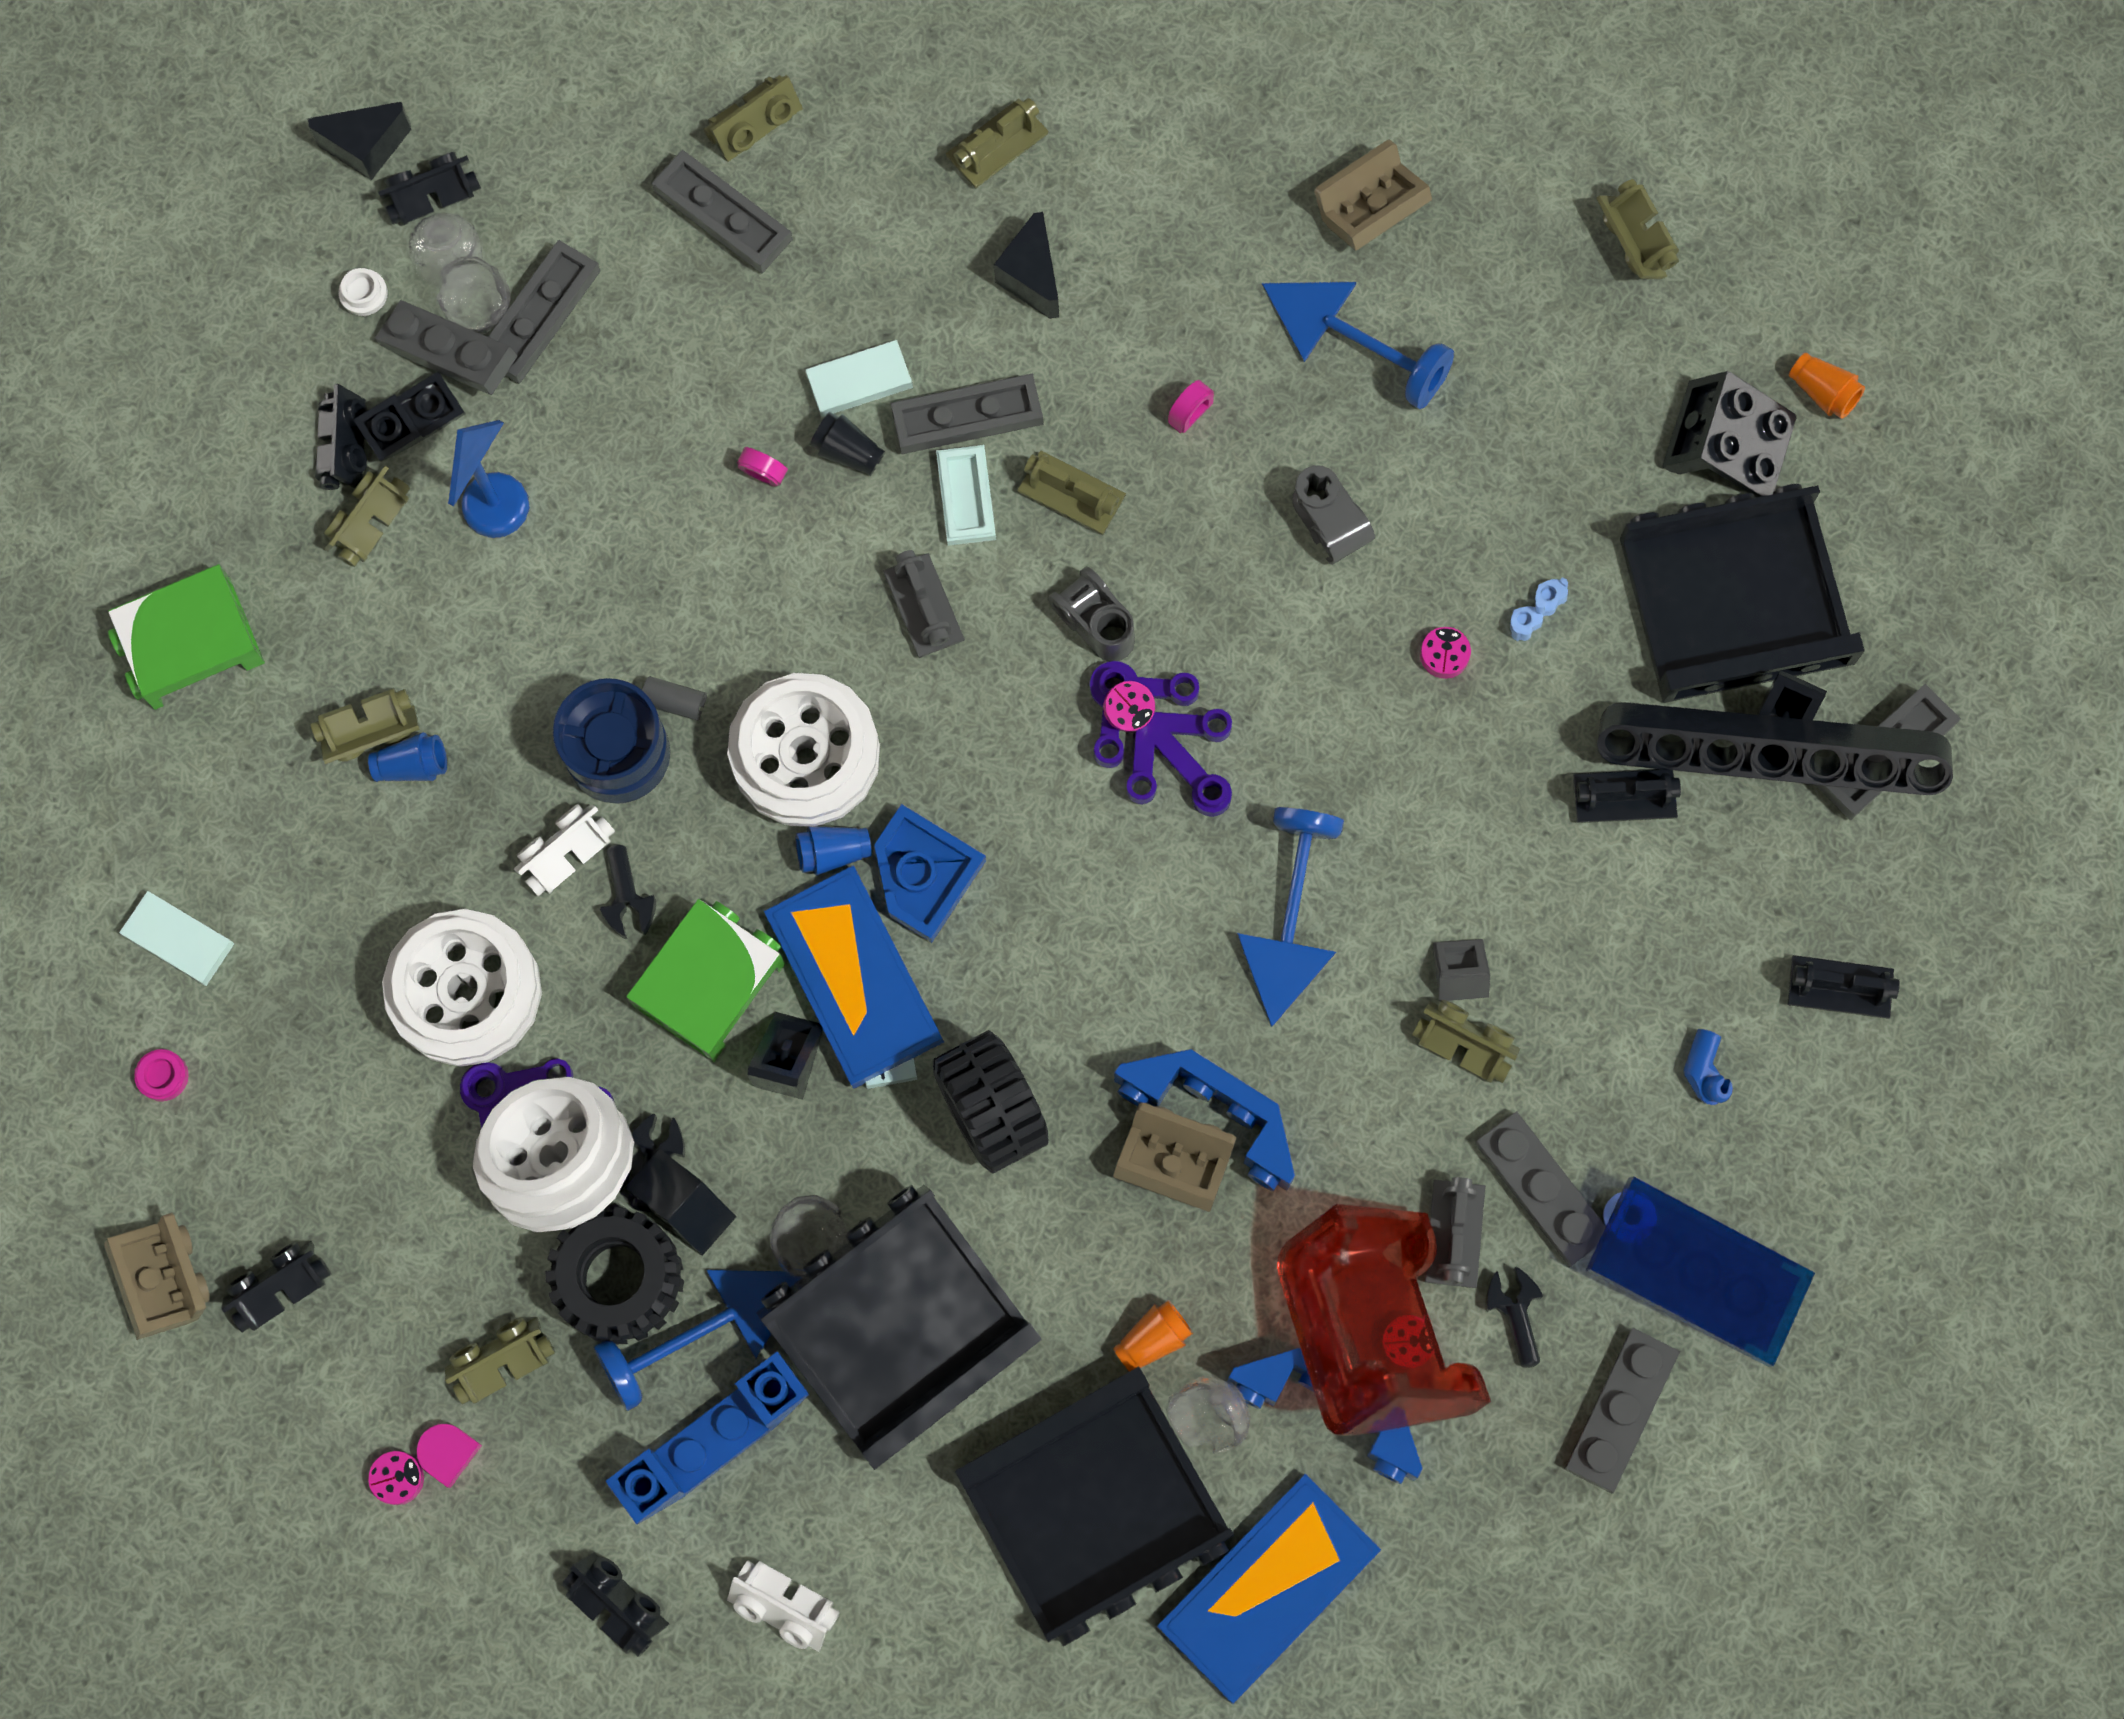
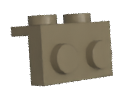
M1390 139L1317 186L1314 191L1323 222L1355 251L1432 200L1429 185L1401 164L1397 145Z
M1141 1102L1136 1110L1132 1127L1120 1154L1113 1177L1210 1212L1227 1168L1236 1137L1214 1125L1202 1124L1174 1114L1167 1108L1155 1107Z
M173 1213L162 1215L157 1224L106 1239L104 1246L137 1340L199 1320L206 1309L205 1303L209 1302V1291L203 1275L200 1272L194 1273L188 1256L192 1254L190 1235L184 1225H177Z

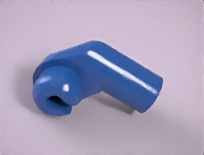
M1698 1029L1684 1066V1075L1696 1096L1704 1103L1716 1105L1726 1102L1732 1095V1083L1729 1079H1725L1720 1075L1713 1064L1721 1036L1708 1030Z

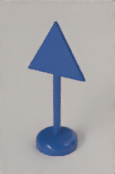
M1356 282L1262 283L1304 362L1329 327L1411 372L1405 387V398L1418 409H1423L1428 405L1445 381L1454 359L1452 348L1442 343L1434 344L1424 351L1416 362L1335 317L1356 286Z
M500 420L457 429L448 504L454 506L472 475H474L475 479L465 489L461 500L462 515L472 530L479 535L490 538L505 537L517 531L525 522L529 512V496L522 483L505 473H486L481 464L483 457L504 424Z
M1275 808L1273 817L1275 826L1284 832L1299 835L1281 941L1237 933L1271 1027L1336 953L1335 951L1293 944L1312 838H1338L1343 831L1344 820L1336 816L1297 808Z
M707 1270L727 1309L628 1363L614 1342L604 1341L594 1346L599 1362L626 1411L638 1406L642 1400V1392L634 1376L636 1372L732 1320L735 1321L755 1359H757L772 1334L756 1313L764 1307L761 1299L779 1284L787 1282L789 1286H792L807 1273L801 1271Z

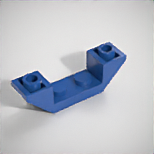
M1192 1049L1119 1065L1114 1073V1082L1121 1085L1117 1092L1137 1107L1141 1102L1149 1103L1155 1107L1159 1106L1180 1075L1186 1079L1183 1087L1187 1091L1206 1102H1209L1212 1096L1229 1106L1226 1114L1240 1125L1248 1129H1252L1255 1123L1263 1128L1244 1159V1164L1251 1168L1248 1176L1270 1191H1274L1277 1185L1286 1191L1289 1189L1295 1173L1279 1105Z
M1306 1346L1233 1368L1227 1381L1236 1386L1232 1395L1257 1409H1261L1264 1402L1271 1406L1275 1405L1292 1370L1302 1374L1298 1382L1307 1389L1324 1397L1327 1396L1329 1390H1332L1349 1399L1345 1408L1371 1422L1374 1421L1376 1415L1385 1418L1367 1457L1376 1461L1373 1470L1398 1484H1402L1405 1477L1412 1481L1419 1477L1423 1468L1398 1395Z
M778 1351L735 1383L738 1389L656 1451L648 1448L606 1480L608 1486L637 1525L689 1494L776 1428L809 1395Z

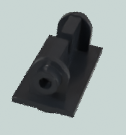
M451 152L428 162L431 168L430 171L414 177L411 170H407L384 180L387 188L378 193L382 199L391 196L394 204L385 207L393 225L402 221L405 226L414 220L434 213L427 196L434 192L437 193L443 208L474 197L473 192L481 189L474 171L464 174L462 166L470 163L468 156L466 155L458 159L455 152Z
M334 384V393H325L323 401L318 403V438L323 441L332 439V444L317 446L315 478L320 481V488L325 490L339 489L340 481L356 488L362 480L363 472L367 466L364 436L353 420L368 411L366 399L340 384Z
M1673 770L1573 774L1577 823L1678 818L1676 798H1680L1681 784L1679 778H1674Z
M1792 955L1788 1005L1890 1019L1892 999H1897L1900 982L1899 979L1894 978L1893 968Z
M312 1240L301 1248L297 1242H293L273 1255L270 1259L273 1266L258 1276L249 1271L231 1282L225 1288L229 1295L223 1298L221 1309L225 1313L235 1306L237 1312L232 1314L231 1318L237 1328L242 1333L249 1328L255 1331L285 1311V1307L276 1296L277 1292L283 1289L292 1303L295 1304L318 1288L325 1285L324 1279L330 1276L331 1272L321 1257L314 1262L309 1258L314 1255Z
M594 1552L575 1563L570 1568L572 1572L561 1584L568 1591L565 1596L592 1621L597 1619L605 1608L612 1614L600 1629L626 1654L632 1651L637 1657H640L652 1644L653 1641L651 1639L669 1625L660 1615V1607L651 1597L634 1591L622 1579V1572L613 1561L605 1557H598Z

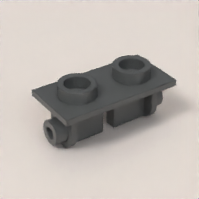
M908 550L897 555L896 561L898 564L883 570L918 657L921 658L965 641L929 553L916 556L913 550Z
M1453 1177L1451 1181L1434 1180L1425 1283L1477 1288L1486 1185L1472 1184V1179Z

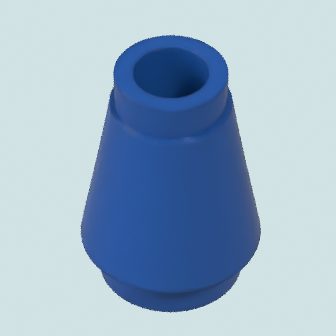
M425 732L380 749L377 752L370 753L368 765L371 776L376 782L384 780L434 781L437 775L446 773L447 756L443 742L438 735L428 736Z
M808 826L807 832L796 833L795 836L797 857L802 873L813 871L814 875L817 876L859 861L862 858L871 857V842L867 828Z

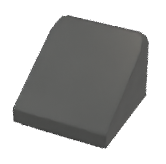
M1483 939L1433 943L1439 1001L1489 998L1490 971Z

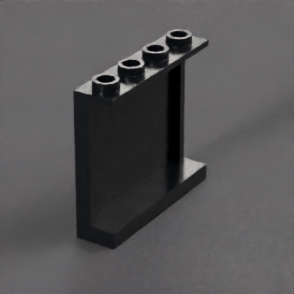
M1790 484L1776 489L1772 495L1755 498L1754 494L1745 493L1729 498L1722 505L1707 507L1705 503H1694L1679 509L1677 514L1659 517V514L1656 512L1644 513L1632 518L1630 523H1626L1620 537V542L1663 703L1774 681L1780 670L1796 677L1855 665L1862 656L1865 649L1860 632L1850 634L1814 502L1820 493L1819 485L1802 488L1801 484Z
M910 1185L897 1193L887 1203L891 1209L875 1222L871 1217H868L854 1226L845 1235L849 1241L833 1254L827 1249L816 1255L803 1267L807 1273L792 1286H789L787 1282H783L773 1288L761 1299L764 1307L756 1312L874 1470L1042 1340L1033 1326L1024 1319L934 1198L935 1195L931 1189L925 1185H922L917 1190L913 1185Z
M1139 1366L955 1470L1048 1643L1058 1638L1064 1647L1091 1631L1086 1621L1104 1611L1109 1620L1137 1605L1132 1596L1133 1594L1150 1584L1155 1593L1183 1578L1178 1568L1195 1558L1198 1559L1201 1566L1212 1562L1229 1551L1225 1541L1234 1536L1231 1528L1228 1529L1149 1388L1150 1384Z

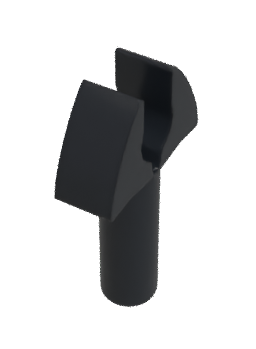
M620 844L613 845L607 849V855L616 899L611 906L600 907V911L611 928L621 937L627 939L622 917L627 912V905L630 904L632 909L640 914L641 930L646 935L655 915L656 899L654 895L642 898L636 894L627 848Z
M655 1113L646 1118L633 1132L634 1147H640L645 1156L642 1168L659 1149L670 1157L674 1155L685 1157L683 1135L674 1118L671 1121L668 1139L661 1143L657 1150L651 1136L657 1120ZM634 1197L632 1206L635 1210L642 1213L651 1212Z
M1515 1267L1513 1271L1516 1282L1519 1285V1294L1515 1299L1516 1304L1512 1302L1511 1298L1503 1294L1498 1272H1496L1488 1286L1485 1307L1487 1312L1497 1309L1507 1316L1520 1366L1531 1368L1540 1363V1357L1527 1309L1532 1300L1541 1299L1543 1294L1532 1278L1520 1268Z

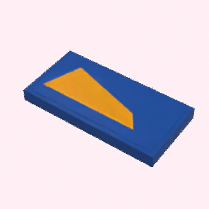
M854 865L764 911L853 1089L944 1043Z
M1305 1474L1157 1627L1234 1704L1371 1562L1381 1549Z

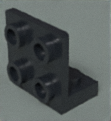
M1729 371L1690 380L1662 467L1679 475L1709 468L1744 491L1754 494L1756 498L1772 495L1775 491L1796 422V414Z

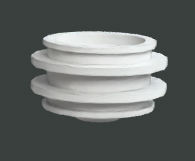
M793 673L764 683L743 701L730 725L727 755L740 792L759 813L784 825L815 827L844 817L865 799L878 774L880 743L869 708L850 687L825 675ZM802 713L820 714L819 719L813 724H807L801 720ZM777 723L783 724L785 731L780 737L772 738L767 735ZM843 730L849 734L846 744L837 746L830 741L831 735L835 731ZM806 748L813 749L816 759L808 764H799L796 754ZM774 758L778 760L779 768L777 771L768 774L761 770V763L765 759ZM832 766L841 767L834 776L828 780L826 779ZM793 782H795V783H797V784H799V785H801V786H809V787H807V788H793V787H790V786H791V784H792Z
M468 909L436 913L410 928L391 951L382 980L385 1011L399 1035L430 1060L459 1067L490 1062L514 1048L533 1025L542 996L538 964L519 934L494 915ZM465 947L466 954L462 960H449L448 952ZM497 955L501 957V967L499 970L487 972L484 969V962L489 956ZM427 971H435L437 975L435 983L429 987L421 986ZM466 984L471 989L476 986L478 987L473 999L467 1001L465 998L460 997L456 1000L457 991L461 986ZM504 992L498 1007L494 1008L495 993ZM434 1006L441 1007L444 1012L441 1021L438 1023L427 1022V1011ZM464 1021L480 1022L477 1025L468 1027L466 1029H462V1024Z
M572 1077L536 1080L510 1092L492 1109L476 1140L473 1169L482 1193L491 1200L494 1208L512 1225L535 1232L573 1228L596 1217L616 1198L631 1170L634 1140L626 1118L617 1110L614 1101L594 1083ZM573 1129H584L579 1133H572Z

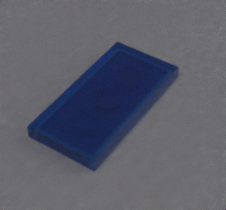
M1636 1177L1628 1178L1586 1268L1587 1272L1768 1367L1775 1365L1815 1275V1272Z

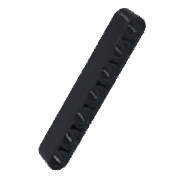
M1620 702L1608 706L1602 713L1597 739L1598 751L1602 758L1609 763L1624 766L1917 795L1939 794L1950 786L1953 779L1951 745L1943 735L1931 731ZM1622 729L1628 731L1632 735L1628 737H1618L1612 734L1611 732L1614 730ZM1673 734L1679 736L1683 740L1678 742H1668L1661 737ZM1725 739L1732 742L1733 745L1719 747L1712 742ZM1776 744L1785 749L1779 752H1770L1763 747ZM1828 749L1836 754L1831 757H1821L1816 755L1815 752ZM1880 754L1888 759L1882 762H1872L1866 758L1871 755ZM1930 759L1939 762L1934 767H1924L1918 764Z

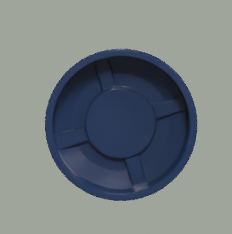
M612 678L593 680L573 690L564 699L556 713L553 737L557 752L574 782L590 797L614 804L635 801L651 792L664 777L670 761L668 735L651 699L637 686Z

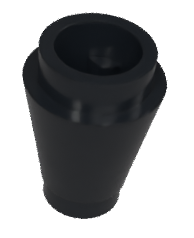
M830 411L820 423L810 442L812 447L819 450L818 456L860 472H865L869 476H872L876 465L880 463L886 452L878 447L872 439L844 414L838 417Z

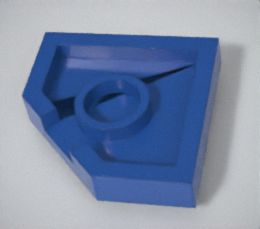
M903 804L900 805L874 844L889 916L932 943L985 864L986 856Z

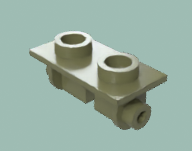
M778 75L774 79L768 76L764 79V83L743 97L745 104L742 107L734 103L716 117L708 119L709 125L703 129L704 133L712 144H718L727 162L743 151L750 149L754 143L779 125L788 122L793 115L803 109L787 75L784 77Z
M1018 98L949 150L946 156L976 189L1049 134V131L1035 117L1039 114L1036 104L1030 98L1023 102Z
M1631 179L1618 187L1620 193L1618 197L1599 195L1596 199L1604 212L1603 221L1607 228L1618 237L1626 252L1624 257L1628 267L1639 278L1663 279L1668 277L1664 270L1674 267L1679 262L1676 256L1679 249L1663 221H1657L1649 228L1645 225L1658 212L1644 185H1637L1636 181Z
M1041 450L1038 456L1032 454L1024 468V472L1027 475L1017 490L1018 493L1101 535H1104L1126 496V493Z
M384 466L377 476L370 471L365 474L352 492V495L359 499L349 515L340 510L324 531V534L331 538L324 550L328 552L334 545H337L342 549L338 555L339 558L352 567H355L359 560L362 562L366 561L367 556L383 535L381 531L368 523L370 519L375 517L388 527L403 505L409 500L406 494L409 492L410 487L396 477L393 478L391 483L383 478L389 469L387 466Z
M395 688L361 700L366 717L360 719L357 718L352 704L318 715L319 721L311 723L310 726L316 741H321L324 763L328 764L336 760L349 761L355 759L368 748L382 743H398L408 738L412 732L420 730L414 705L412 706L406 689L396 692Z
M1442 1000L1437 1005L1430 1001L1423 1013L1431 1016V1021L1420 1018L1412 1036L1420 1040L1418 1045L1431 1050L1451 1061L1458 1045H1461L1468 1049L1460 1064L1461 1067L1490 1083L1493 1079L1503 1083L1512 1065L1503 1061L1505 1056L1515 1061L1520 1051L1519 1047L1512 1044L1515 1039L1514 1036L1492 1024H1487L1485 1029H1482L1467 1021L1469 1013L1452 1002Z
M523 1317L517 1318L505 1324L496 1332L498 1337L496 1340L479 1348L477 1343H473L454 1353L449 1359L452 1364L445 1367V1381L447 1384H450L459 1379L460 1382L453 1386L457 1398L462 1405L470 1400L475 1404L507 1386L498 1368L507 1364L515 1380H518L549 1363L547 1358L555 1354V1350L546 1335L539 1339L536 1338V1335L541 1333L538 1317L528 1322Z

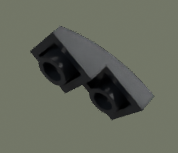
M436 372L401 395H392L353 420L379 461L382 462L433 435L464 416L465 412L440 373Z

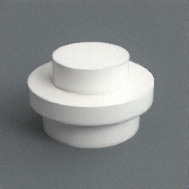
M357 268L349 271L343 277L338 294L342 305L347 311L354 315L367 316L382 308L386 302L388 290L385 281L377 272L370 269Z

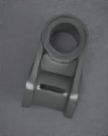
M1313 465L1305 468L1299 474L1293 493V506L1310 531L1316 545L1321 543L1329 554V557L1326 558L1329 564L1337 563L1375 539V534L1368 518L1361 508L1353 502L1331 469L1320 465ZM1311 487L1315 492L1323 489L1325 491L1324 498L1321 500L1316 494L1308 497V488Z
M1084 567L1080 571L1081 577L1060 594L1053 592L1048 596V601L1058 616L1072 631H1076L1095 654L1103 660L1120 661L1128 657L1133 651L1135 644L1133 617L1110 592L1099 575L1090 567ZM1108 627H1117L1125 632L1121 638L1112 641L1100 636L1101 632Z

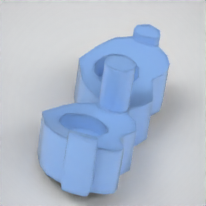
M1562 577L1560 580L1551 579L1539 584L1535 596V607L1525 606L1513 611L1510 630L1514 640H1529L1532 632L1541 627L1543 616L1554 614L1557 606L1567 601V579Z

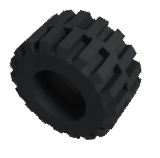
M987 1030L933 1059V1073L940 1091L969 1147L985 1169L994 1174L1049 1144L1048 1128L1039 1105L1012 1054L1004 1042L993 1032Z
M614 1207V1211L609 1212L604 1209L596 1217L575 1226L568 1233L562 1230L556 1239L561 1243L557 1250L550 1249L547 1258L552 1263L551 1270L545 1271L546 1283L551 1286L552 1291L548 1294L552 1304L560 1311L559 1315L582 1334L599 1342L612 1341L616 1345L628 1344L627 1340L635 1338L640 1341L649 1337L648 1331L654 1327L659 1330L667 1323L664 1318L668 1312H675L679 1304L676 1300L678 1291L683 1292L684 1280L680 1275V1270H684L682 1260L678 1256L677 1248L672 1240L646 1215L638 1211L631 1213L623 1207ZM628 1247L637 1252L644 1263V1277L640 1288L630 1299L617 1305L598 1303L592 1298L587 1289L586 1279L591 1263L600 1253L609 1248Z

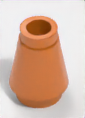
M1804 353L1795 362L1789 373V377L1795 380L1828 416L1834 413L1841 419L1845 418L1855 408L1865 391V386L1858 382V375L1819 358L1812 357L1808 353Z
M1167 1300L1159 1307L1154 1304L1113 1350L1130 1372L1138 1366L1142 1368L1186 1346L1184 1340L1191 1336L1193 1332L1175 1306Z

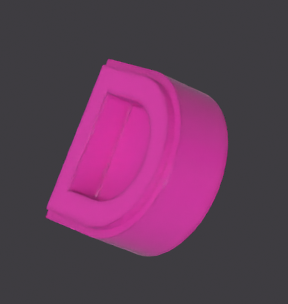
M1201 380L1193 382L1173 404L1168 415V423L1180 434L1182 432L1185 433L1213 404V390Z
M438 1424L426 1430L420 1437L417 1445V1458L419 1464L427 1473L447 1488H451L482 1445L458 1427L450 1424Z

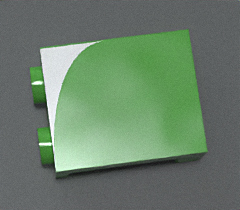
M220 564L108 610L114 624V628L108 630L112 645L120 657L126 655L131 667V671L125 673L127 683L134 697L137 700L144 698L154 710L164 706L161 700L162 696L240 663L246 671L265 663L232 581Z
M698 898L626 997L638 1011L712 1062H715L726 1047L723 1042L774 970L780 972L785 963L781 954L778 953L781 946L773 938L758 929L751 935L737 925L740 918L729 908L717 901L710 907Z

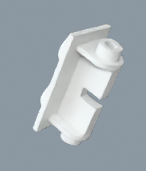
M579 804L575 805L555 822L560 828L558 832L546 842L540 836L537 837L517 854L521 863L514 870L520 875L527 870L532 874L525 882L537 896H540L544 891L550 894L553 889L576 871L564 857L569 851H572L584 864L611 842L608 837L615 832L611 825L603 817L596 822L591 818L598 811L596 806L590 804L583 810Z
M747 1561L741 1569L738 1578L734 1577L731 1583L727 1601L734 1604V1610L748 1621L759 1623L763 1620L779 1629L781 1637L794 1647L806 1649L809 1646L819 1652L827 1630L830 1631L840 1613L832 1608L833 1602L803 1585H800L792 1600H789L783 1595L792 1579L761 1561L756 1565Z

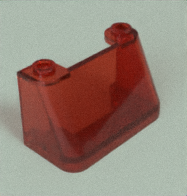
M1335 1204L1289 1239L1280 1250L1277 1261L1278 1277L1322 1419L1327 1429L1333 1434L1360 1436L1466 1417L1491 1403L1483 1376L1478 1368L1473 1364L1461 1362L1454 1363L1447 1368L1445 1366L1416 1279L1429 1269L1437 1251L1435 1234L1427 1213Z

